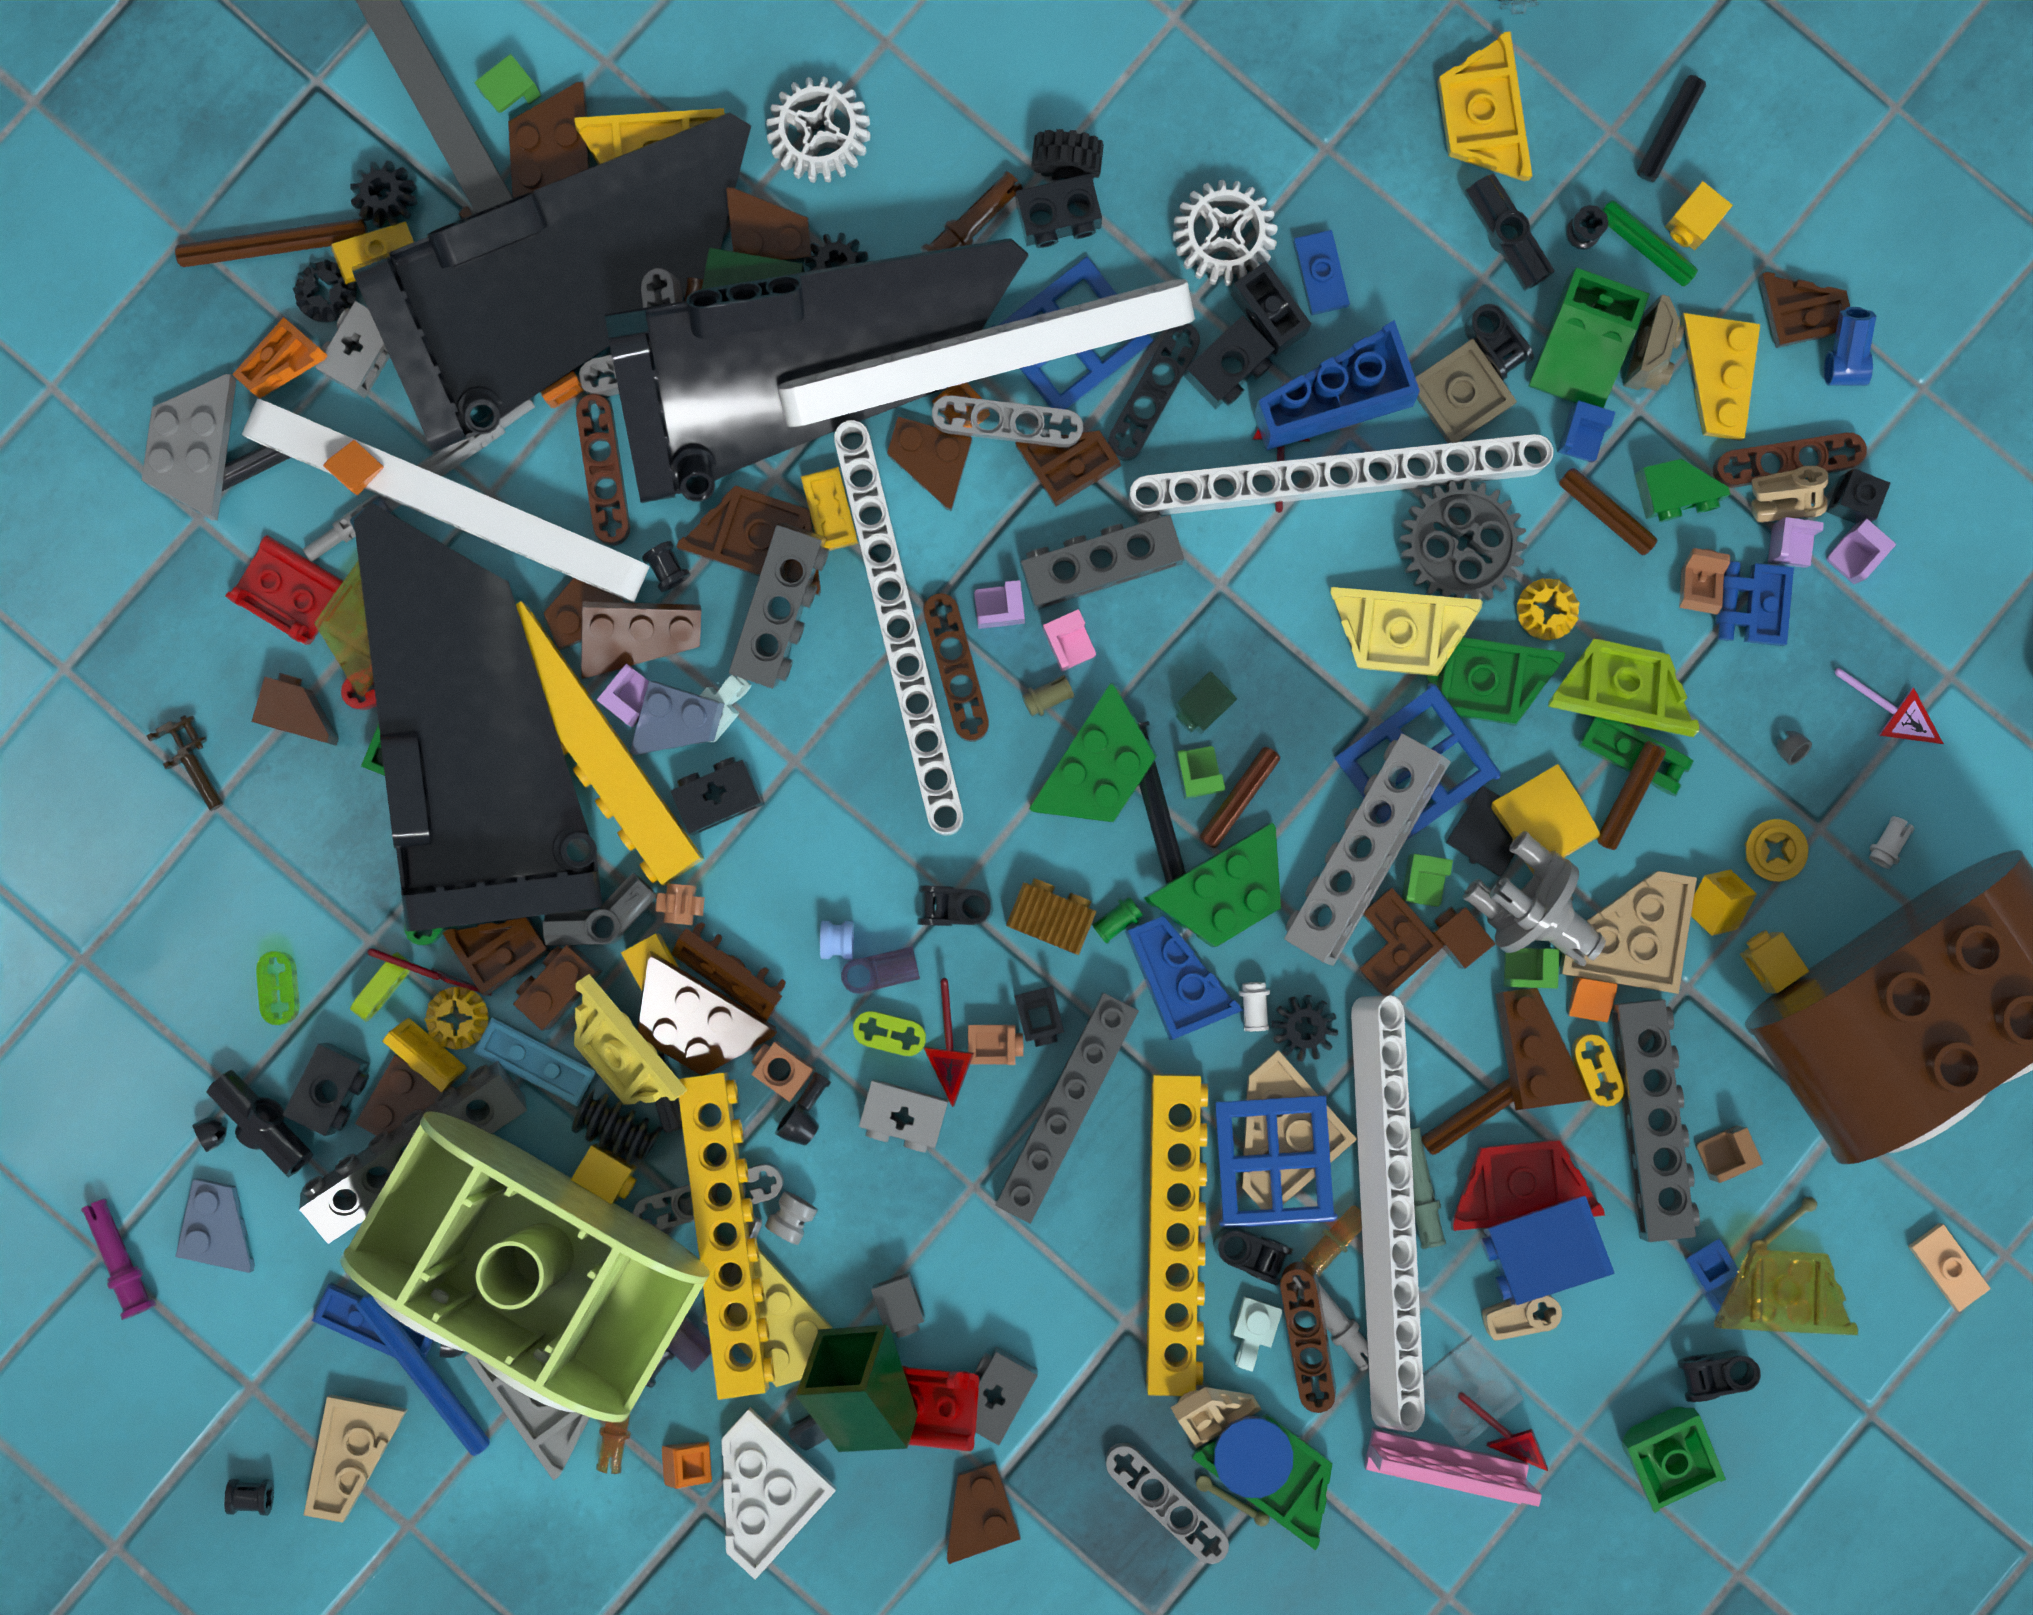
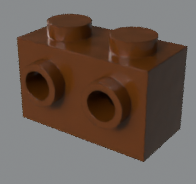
M566 945L563 949L557 946L542 962L546 968L537 978L532 975L529 976L516 990L520 997L513 1005L542 1031L550 1030L582 995V993L576 990V983L588 974L595 980L603 972L574 945Z

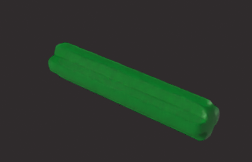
M1611 200L1601 210L1607 214L1608 227L1679 285L1685 287L1696 276L1698 269L1616 201Z

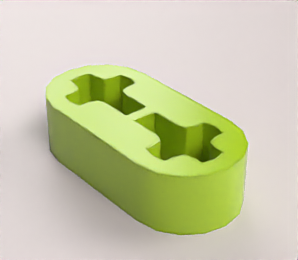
M396 952L392 955L400 959L409 961L399 952ZM385 962L354 1000L350 1010L365 1022L369 1021L410 973V970Z
M868 1011L860 1014L853 1024L855 1039L867 1047L903 1056H913L918 1054L926 1043L924 1028L919 1023L876 1011ZM870 1017L877 1019L876 1026L888 1029L887 1036L875 1034L872 1040L865 1039V1032L860 1030V1024L868 1023ZM908 1027H912L915 1029L914 1035L920 1037L919 1044H912L910 1050L904 1049L903 1041L891 1038L893 1031L905 1033Z

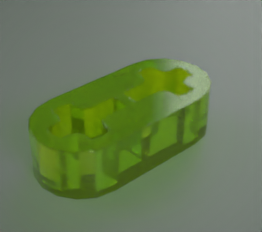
M267 952L259 958L256 965L259 1010L262 1018L269 1024L285 1025L296 1019L300 1008L296 964L291 955L286 952ZM276 957L279 964L285 965V971L280 972L278 975L279 986H276L275 974L268 973L267 967L274 964V958ZM277 990L280 991L281 1002L288 1003L289 1006L288 1011L282 1012L281 1019H279L277 1012H271V1005L276 1004L278 1001Z

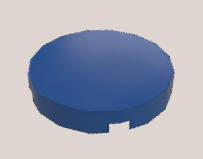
M1245 1416L1232 1421L1224 1428L1225 1430L1220 1434L1214 1445L1213 1462L1220 1480L1230 1491L1245 1498H1262L1275 1493L1286 1483L1293 1468V1450L1287 1435L1277 1424L1263 1417Z

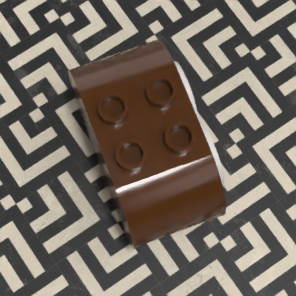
M2013 850L1992 856L1957 872L1929 888L1808 969V973L1780 992L1772 994L1745 1021L1746 1029L1760 1043L1831 1148V1154L1838 1163H1860L1886 1153L1903 1151L1921 1144L1966 1117L1985 1099L1987 1093L1999 1085L2033 1070V867L2022 851Z

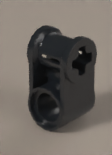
M1484 304L1478 307L1466 320L1465 334L1467 338L1475 340L1502 381L1507 379V373L1523 362L1529 363L1534 359L1530 345L1518 333L1499 306ZM1485 316L1492 321L1494 325L1493 333H1485L1479 329L1477 325L1478 317ZM1511 352L1513 353L1508 359L1503 360V357Z
M919 885V892L922 893V915L917 919V925H981L992 916V900L982 891L954 889V887ZM978 896L985 903V911L981 917L971 919L966 915L964 905L970 897ZM935 897H937L936 915L934 914Z
M1238 1227L1221 1229L1216 1234L1213 1243L1215 1252L1223 1262L1276 1286H1279L1281 1282L1278 1276L1287 1255H1291L1293 1248L1262 1235H1255ZM1234 1236L1241 1237L1243 1247L1240 1253L1234 1256L1226 1255L1224 1253V1244L1227 1239Z
M1739 1350L1694 1355L1678 1360L1679 1368L1684 1370L1688 1392L1685 1393L1687 1402H1702L1724 1395L1747 1392L1754 1389L1761 1378V1370L1758 1364L1747 1354ZM1739 1361H1744L1747 1365L1746 1374L1741 1379L1732 1380L1730 1376L1731 1367Z

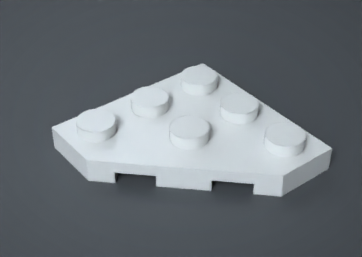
M749 1407L722 1438L724 1512L726 1517L725 1540L726 1553L756 1580L832 1496L837 1487Z

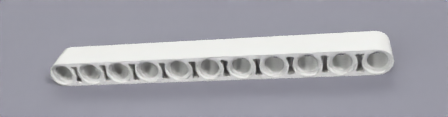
M1186 279L1166 281L787 381L777 387L786 424L788 427L803 426L1190 323L1195 320L1188 282Z
M261 399L256 400L242 432L243 436L329 474L331 473L323 464L355 440ZM355 440L384 466L365 489L634 603L650 567L647 564Z
M855 420L841 423L834 434L835 446L928 822L936 833L943 836L957 833L962 827L964 821L963 811L870 436L866 427L861 422ZM850 433H857L863 437L862 445L855 450H849L842 445L844 437ZM859 470L869 471L873 475L871 483L865 487L855 486L851 479ZM869 507L878 508L882 512L880 521L874 525H867L861 521L862 512ZM881 544L888 546L891 549V555L887 561L877 563L870 558V552L874 546ZM886 582H895L900 586L901 591L896 599L885 600L879 596L880 587ZM903 619L910 624L909 633L905 637L894 638L888 633L889 625L894 620ZM910 656L916 658L919 661V669L914 675L904 676L898 672V663L902 658ZM915 694H922L929 700L928 708L921 714L911 713L907 709L908 699ZM923 732H932L938 737L937 747L930 752L920 751L916 746L917 737ZM940 769L947 774L948 781L942 789L932 790L926 785L925 778L931 770ZM950 807L956 811L957 820L952 827L941 828L936 824L935 814L940 808Z
M1533 434L1146 475L1139 477L1133 482L1128 502L1134 513L1140 516L1159 512L1160 515L1271 504L1277 501L1290 502L1436 485L1441 486L1447 485L1451 480L1455 484H1460L1466 479H1469L1470 482L1526 477L1538 474L1550 463L1553 458V447L1546 437ZM1533 447L1537 449L1541 456L1540 463L1532 464L1528 462L1524 456V448ZM1487 451L1497 452L1502 458V467L1493 468L1489 466L1485 460V453ZM1456 455L1460 457L1464 463V470L1461 472L1450 470L1446 463L1447 456ZM1418 459L1422 461L1426 468V474L1423 476L1411 474L1407 466L1408 460ZM1373 463L1383 465L1388 473L1387 479H1374L1369 473V465ZM1335 467L1345 469L1349 475V482L1346 484L1335 483L1331 479L1330 470ZM1297 471L1306 473L1310 477L1311 485L1304 489L1296 487L1292 483L1291 474ZM1259 475L1268 477L1272 482V490L1266 493L1257 491L1253 487L1252 479ZM1220 479L1227 480L1233 485L1234 493L1231 496L1222 497L1215 492L1213 484ZM1182 483L1189 484L1194 488L1196 496L1192 500L1183 501L1176 496L1175 487ZM1146 487L1154 490L1157 495V501L1151 505L1140 503L1136 498V492L1139 489Z
M1363 996L1354 1002L1351 1019L1371 1414L1375 1424L1381 1428L1414 1432L1421 1427L1424 1421L1425 1404L1405 1014L1401 1001L1395 996Z

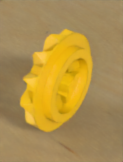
M1542 578L1529 584L1520 594L1517 602V617L1523 629L1531 636L1541 640H1555L1569 633L1579 619L1580 602L1573 593V588L1562 583L1559 579ZM1554 595V607L1564 614H1552L1543 624L1545 619L1543 617L1544 610L1533 603H1546Z
M1771 819L1762 822L1751 830L1748 840L1744 844L1746 847L1745 861L1754 870V874L1768 881L1791 879L1804 868L1807 862L1808 843L1806 837L1795 824L1786 820ZM1786 838L1780 850L1784 854L1783 857L1785 859L1775 857L1766 862L1767 855L1770 853L1766 842L1769 841L1772 844H1776Z
M451 987L439 991L428 1003L424 1020L427 1024L429 1036L435 1039L440 1046L458 1050L468 1048L481 1039L488 1026L489 1015L484 1000L476 992L463 987ZM455 1001L460 1014L472 1016V1019L459 1024L457 1035L453 1023L446 1022V1020L441 1021V1017H446V1015L453 1013Z

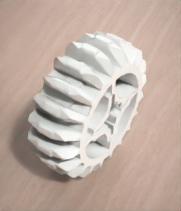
M824 76L820 80V86H814L812 78L807 77L805 81L807 88L800 89L799 85L793 82L791 84L793 95L790 96L786 92H780L779 98L783 105H771L770 110L775 117L769 118L766 121L767 128L772 130L767 135V141L771 145H776L772 149V155L775 159L783 158L781 166L785 171L795 166L793 172L795 178L800 179L805 171H808L809 181L815 183L817 174L823 173L825 182L829 183L832 179L831 171L836 170L838 175L844 178L846 176L844 164L852 168L858 166V161L853 154L859 156L866 154L867 150L862 142L870 141V132L864 129L870 125L869 116L861 115L865 111V105L862 101L854 102L856 98L854 90L851 89L843 93V83L837 81L832 88H829L828 78ZM813 104H820L813 112L801 110ZM836 108L850 122L848 136L842 134L840 128L833 125ZM790 124L797 128V132L804 135L801 152L795 149L787 138ZM824 124L826 132L819 130L813 136L811 128L818 130ZM824 148L836 149L835 152L829 155L816 157L820 150Z
M1223 179L1219 180L1217 191H1214L1212 186L1206 183L1203 185L1204 197L1200 193L1192 191L1189 196L1192 204L1182 202L1179 210L1184 216H1176L1174 220V225L1180 230L1173 233V241L1182 243L1176 248L1177 256L1189 255L1184 261L1186 269L1192 268L1194 265L1199 266L1195 274L1197 279H1201L1205 271L1211 273L1209 283L1212 285L1216 284L1219 275L1224 276L1225 285L1230 286L1233 281V274H1236L1239 280L1247 275V270L1251 272L1258 267V262L1264 263L1266 261L1268 263L1271 255L1266 250H1274L1277 243L1276 240L1269 236L1276 234L1278 227L1273 223H1267L1273 219L1274 211H1261L1266 204V198L1260 197L1253 201L1255 189L1249 187L1246 193L1243 194L1239 192L1241 187L1239 181L1234 182L1232 190H1226L1225 181ZM1217 206H1229L1238 209V211L1233 214H1224ZM1202 215L1206 220L1205 226L1210 234L1205 238L1204 243L1199 246L1195 239L1193 228L1198 217ZM1251 220L1256 232V244L1248 251L1244 246L1245 240L1240 232L1245 228V224ZM1220 227H1223L1224 230L1226 227L1229 229L1233 228L1230 239H1227L1226 236L1224 239L1221 237L1217 238ZM1224 251L1230 254L1234 260H1219L1211 257V255Z

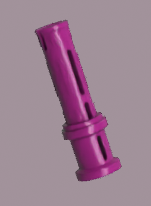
M102 1199L91 1203V1206L83 1207L81 1211L85 1215L110 1275V1278L107 1279V1286L109 1289H114L122 1308L121 1319H128L156 1306L155 1300L149 1299L141 1280L143 1275L142 1269H139L138 1266L133 1267L108 1208L107 1200Z

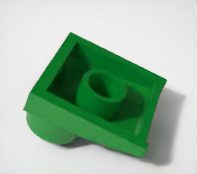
M1671 1408L1631 1427L1623 1437V1450L1630 1459L1654 1513L1660 1511V1508L1718 1481L1726 1480L1702 1419L1695 1408Z

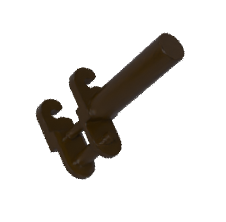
M184 715L180 717L181 721L178 723L169 721L157 728L156 733L148 734L146 737L149 741H154L167 733L171 734L179 750H177L178 754L172 757L173 761L163 763L164 768L167 770L182 763L209 811L216 810L224 804L197 756L192 751L195 748H198V750L202 749V744L207 741L206 737L199 738L191 724L195 720L194 716L186 717ZM185 728L192 740L187 745L183 744L177 733Z

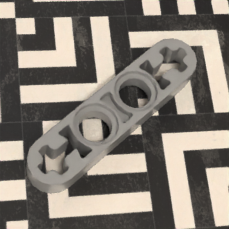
M952 395L939 398L932 409V421L935 427L941 432L948 434L1055 447H1070L1079 441L1083 432V422L1080 416L1074 411L1067 409ZM951 404L954 405L956 413L966 414V406H973L970 418L972 428L963 427L966 420L963 418H954L952 424H945L944 417L938 416V412L945 411L946 406ZM983 409L994 410L999 416V424L991 430L981 428L977 423L978 413ZM1029 413L1036 417L1038 428L1034 433L1025 435L1017 430L1015 422L1020 415ZM1043 415L1051 416L1049 422L1051 425H1061L1063 419H1069L1070 426L1076 427L1077 432H1070L1068 438L1064 439L1061 438V431L1049 429V437H1042L1041 434L1045 425Z
M768 1163L748 1168L749 1181L747 1183L760 1179L761 1171H766L768 1177L775 1176L776 1183L771 1186V1192L766 1193L763 1187L750 1190L753 1196L751 1198L752 1205L776 1197L782 1190L784 1176L775 1165ZM716 1183L712 1189V1197L716 1203L727 1205V1203L722 1202L718 1198L717 1189L721 1183ZM743 1183L744 1197L746 1198V1186ZM690 1184L641 1199L635 1206L633 1214L643 1219L642 1213L647 1210V1203H652L655 1209L668 1205L665 1197L671 1196L672 1210L677 1219L670 1220L671 1212L657 1217V1224H652L650 1219L643 1220L659 1230L695 1221L694 1214L683 1212L679 1206L681 1195L685 1192H691Z
M1118 1443L1109 1449L1105 1460L1108 1473L1170 1533L1204 1563L1215 1564L1225 1558L1228 1553L1229 1543L1221 1527L1134 1446L1129 1443ZM1128 1453L1131 1454V1465L1138 1472L1141 1471L1142 1466L1148 1469L1138 1476L1134 1486L1128 1483L1134 1478L1126 1468L1123 1467L1119 1471L1115 1469L1117 1462L1114 1457L1117 1454L1123 1457ZM1148 1479H1157L1164 1486L1163 1494L1156 1500H1148L1141 1493V1487ZM1185 1506L1192 1511L1193 1518L1189 1525L1177 1527L1170 1521L1171 1512L1176 1507ZM1201 1520L1206 1523L1200 1527L1201 1532L1210 1539L1214 1538L1215 1535L1219 1537L1217 1540L1218 1551L1214 1552L1209 1549L1203 1552L1204 1544L1195 1533L1192 1540L1187 1538V1536L1195 1532Z

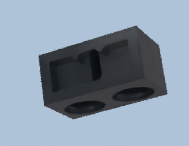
M1091 173L1016 191V206L1026 246L1035 244L1036 248H1045L1057 244L1059 238L1073 235L1074 239L1087 238L1094 235L1096 229L1101 228L1102 214ZM1074 202H1082L1088 207L1089 211L1083 216H1075L1069 212L1068 207ZM1037 211H1044L1052 219L1046 225H1036L1031 221L1030 217Z

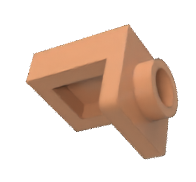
M1694 548L1691 550L1681 569L1679 608L1718 615L1723 604L1724 573L1730 564L1729 554L1718 553L1710 549Z
M1015 1024L968 1025V1052L974 1053L970 1064L1015 1065V1057H1023V1033H1015Z

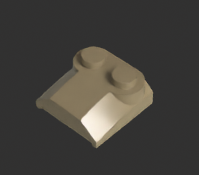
M1661 295L1643 313L1624 387L1640 390L1644 387L1658 391L1661 384L1667 386L1671 379L1674 363L1670 362L1673 348L1677 349L1681 343L1684 326L1679 325L1680 317L1677 315L1669 296Z

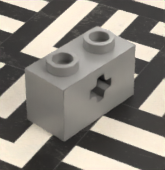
M355 301L351 309H345L340 315L337 322L338 331L332 341H327L321 347V350L328 356L324 361L317 364L316 369L329 379L365 399L390 356L369 309ZM354 344L357 346L362 345L363 349L360 353L358 351L352 352L351 347Z
M873 1079L859 1127L867 1129L865 1135L867 1137L888 1142L889 1136L904 1139L903 1146L906 1148L926 1152L928 1146L936 1147L949 1100ZM902 1107L909 1108L908 1115L914 1117V1122H907L904 1128L897 1126L898 1119L892 1117V1113L899 1112Z

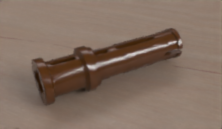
M1005 171L1003 176L957 221L954 219L947 221L944 224V230L930 244L925 243L922 245V253L972 245V238L1016 196V191L1023 190L1020 183L1016 185L1015 183L1018 180L1010 172Z

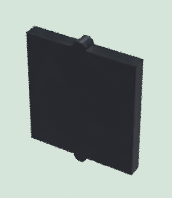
M1482 786L1476 792L1445 843L1467 856L1469 863H1478L1501 877L1515 853L1509 851L1513 838L1491 809L1492 802L1499 799L1500 796Z

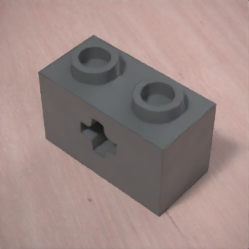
M996 1346L992 1355L984 1353L974 1374L980 1376L975 1433L999 1446L1038 1376V1369ZM997 1384L1001 1387L1003 1399L996 1397L991 1403L987 1400L988 1392L985 1389L993 1390Z

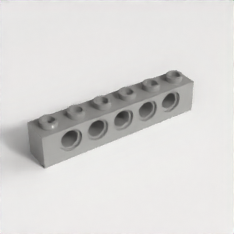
M1403 733L1398 741L1393 740L1387 747L1383 758L1386 762L1379 774H1374L1367 782L1364 789L1366 796L1359 809L1354 808L1348 815L1344 828L1347 830L1340 842H1335L1328 850L1325 857V863L1327 864L1320 877H1314L1309 883L1305 892V896L1308 898L1301 910H1296L1291 915L1286 925V931L1288 932L1284 940L1331 966H1334L1451 763L1443 755ZM1410 771L1411 782L1403 789H1397V776L1401 772ZM1384 805H1390L1392 813L1389 820L1378 824L1376 820L1377 811ZM1365 839H1370L1372 843L1370 853L1366 857L1359 858L1357 856L1358 844ZM1350 873L1352 877L1350 888L1345 892H1339L1337 888L1338 879L1343 874ZM1330 907L1332 919L1329 924L1321 927L1318 923V914L1323 908Z

